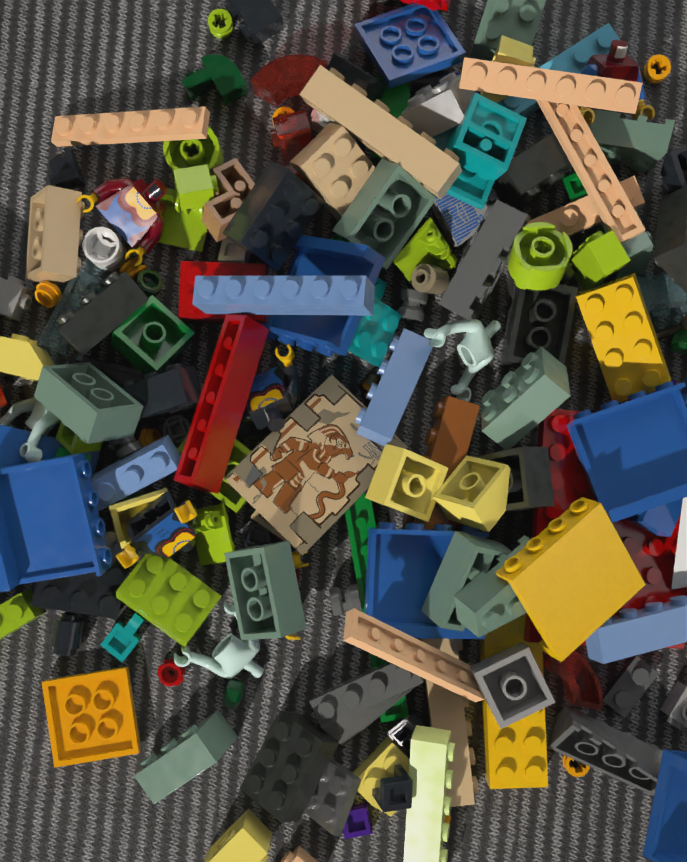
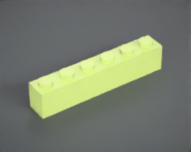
M416 725L413 732L409 763V776L413 780L412 808L407 809L404 862H447L448 849H443V842H448L450 823H445V815H450L452 797L447 796V788H452L454 773L453 770H449V761L453 762L455 755V743L450 742V730Z

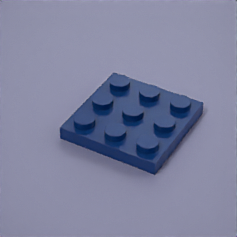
M413 3L354 24L355 35L389 89L462 63L464 57H466V51L439 12L428 9L423 5Z

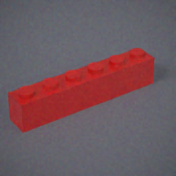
M226 315L174 477L175 481L200 491L219 494L269 329L247 315Z

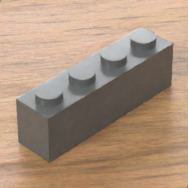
M385 662L320 692L309 702L321 728L338 741L341 746H344L426 679L393 663Z
M565 707L554 717L548 748L654 796L663 750L658 746L645 743L634 738L630 733L621 732L608 726L604 721L588 717L574 708Z

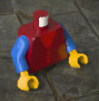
M612 40L608 54L592 55L580 74L642 83L636 114H632V117L637 121L638 116H643L642 113L644 111V115L648 116V120L653 119L655 116L654 108L644 103V100L647 98L639 66L626 55L629 44L622 40ZM577 106L587 125L593 124L595 120L594 109L604 110Z

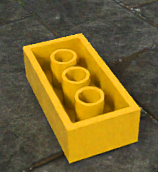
M635 273L579 292L576 299L612 401L622 402L628 400V396L644 390L646 394L655 392L656 386L671 381Z

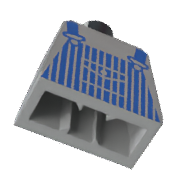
M491 188L485 207L480 210L445 194L442 199L436 197L437 199L430 209L448 245L452 249L465 242L477 230L481 229L485 222L483 216L490 204L494 205L499 198L496 191Z

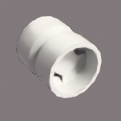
M95 227L84 236L82 242L83 251L86 257L98 268L105 271H115L124 264L127 253L126 247L112 230L106 227Z

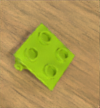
M167 188L168 192L160 199L167 210L163 214L165 225L159 243L202 252L208 231L201 221L204 206L181 210L177 190Z
M429 217L393 262L413 287L411 276L418 265L429 264L452 270L456 267L457 258L451 253L452 249Z
M225 504L196 509L197 522L194 527L197 535L195 543L200 566L226 562L224 553L234 551L235 546L231 537Z

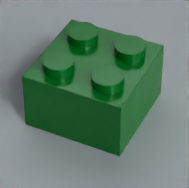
M152 295L145 304L113 331L110 345L144 375L152 372H159L161 374L165 367L169 366L190 345L195 333Z

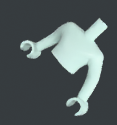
M461 320L450 322L439 329L427 328L424 331L425 337L432 338L429 346L433 347L443 346L448 335L466 332V336L457 346V350L467 367L458 385L451 387V393L457 395V399L469 402L471 390L467 387L474 375L493 359L495 354L490 338L501 328L498 321L492 320L484 328L480 320Z
M35 397L13 404L5 415L0 418L1 425L13 427L11 423L17 416L32 411L30 417L25 422L32 429L27 443H24L19 450L20 455L28 462L39 461L42 458V450L37 448L41 436H47L61 422Z
M223 602L225 611L236 617L234 605ZM232 633L228 634L216 646L212 653L213 658L191 652L189 646H181V651L186 656L180 657L174 654V662L179 667H185L192 662L226 679L234 678L243 668L256 678H259L264 672V669L252 660L260 650L259 640H241Z

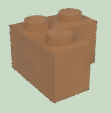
M237 158L212 170V175H215L219 192L214 193L216 198L204 204L201 221L216 242L227 237L223 234V231L255 185Z

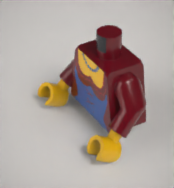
M129 178L110 179L93 189L91 195L79 196L76 203L82 198L89 200L90 207L82 211L85 213L93 209L95 202L99 203L96 208L132 248L137 245L138 248L136 250H129L125 255V260L131 254L139 256V261L134 265V268L142 264L144 253L148 254L162 238L165 225L163 214L167 208L160 199L168 190L164 183L158 179H155L150 185H147L140 178L134 182Z

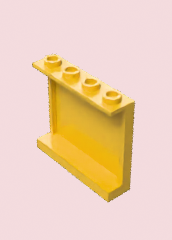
M584 497L574 501L568 510L552 520L546 529L538 536L530 539L523 549L515 556L508 558L504 565L495 572L498 577L509 582L543 638L539 642L543 652L560 662L568 657L645 586L641 575L602 504Z

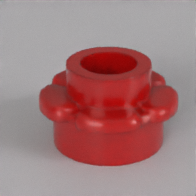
M166 659L164 664L158 667L157 675L164 686H177L184 680L185 667L177 666L174 659ZM173 670L174 675H170L169 671Z

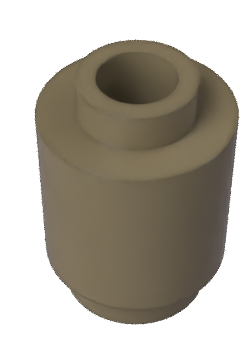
M421 264L414 269L411 282L413 287L419 292L441 294L449 285L450 277L442 267Z

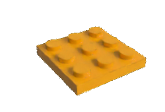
M128 666L42 681L54 768L140 753L141 745Z

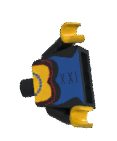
M288 344L289 353L285 357H281L278 347L275 349L277 358L284 363L285 368L279 365L254 377L241 421L245 423L253 422L257 429L261 430L268 427L273 432L283 429L285 426L284 420L294 411L293 405L298 401L302 384L297 367L292 363L295 353Z
M167 490L128 520L125 526L131 542L124 547V551L115 556L124 568L132 566L139 559V554H155L162 558H168L179 549L183 552L190 551L195 545L194 538L197 535L194 527L197 522V511L194 501L186 500L180 504L174 495Z

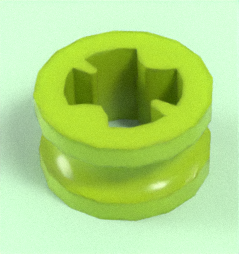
M215 9L209 14L208 25L211 33L217 38L228 37L233 31L230 13L224 9ZM221 19L223 22L225 20L226 26L220 28L218 25L216 28V21Z

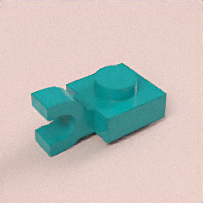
M136 612L127 625L122 621L117 622L100 645L123 662L142 639L136 631L143 625L146 619Z

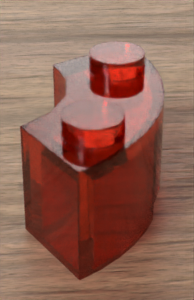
M303 54L277 58L263 66L251 79L253 94L277 108L283 100L291 96L300 95L318 67L321 65L326 69L327 62L320 58Z
M305 110L273 117L275 129L270 130L273 146H279L284 167L291 170L308 186L289 163L313 140Z
M574 650L560 662L544 652L543 666L548 671L561 677L565 686V698L573 706L602 711L603 699L600 682L586 659Z

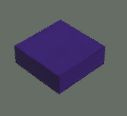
M367 802L352 805L343 829L344 839L373 834Z

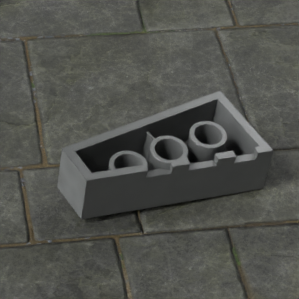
M496 200L494 205L490 204L483 216L485 222L481 229L477 230L470 242L471 247L466 256L464 255L461 259L457 272L447 286L439 305L468 320L478 319L508 262L514 238L528 224L531 217L499 200Z

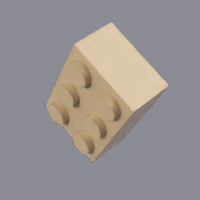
M329 123L289 162L308 186L324 200L323 204L337 221L341 219L375 169L344 126Z
M47 185L31 197L25 280L48 281L59 285L77 277V274H79L81 259L78 257V246L81 245L83 240L80 219L84 215L82 211L85 210V204L81 200L76 203V200L82 195V192Z

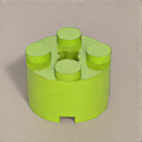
M209 126L207 139L164 141L163 143L165 160L173 175V170L205 164L208 165L209 173L212 175V170L222 165L224 161L218 138Z
M534 222L523 227L522 231L514 238L507 264L508 271L515 280V285L520 289L547 290L558 286L572 255V243L569 236L564 231L561 234L555 230L554 225L546 222Z

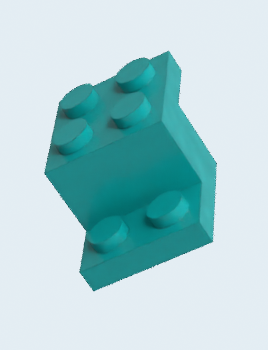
M474 93L469 101L461 124L449 135L444 150L446 148L451 150L460 158L458 162L462 169V172L446 194L480 210L484 208L494 181L509 168L527 118Z
M378 277L374 285L373 316L361 317L348 351L368 363L380 367L402 315L381 301L387 283Z

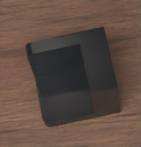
M69 146L65 147L64 152L66 156L49 161L52 174L48 176L51 185L70 190L85 186L76 154Z
M401 764L394 765V776L380 778V787L372 789V796L383 812L412 808L413 780Z

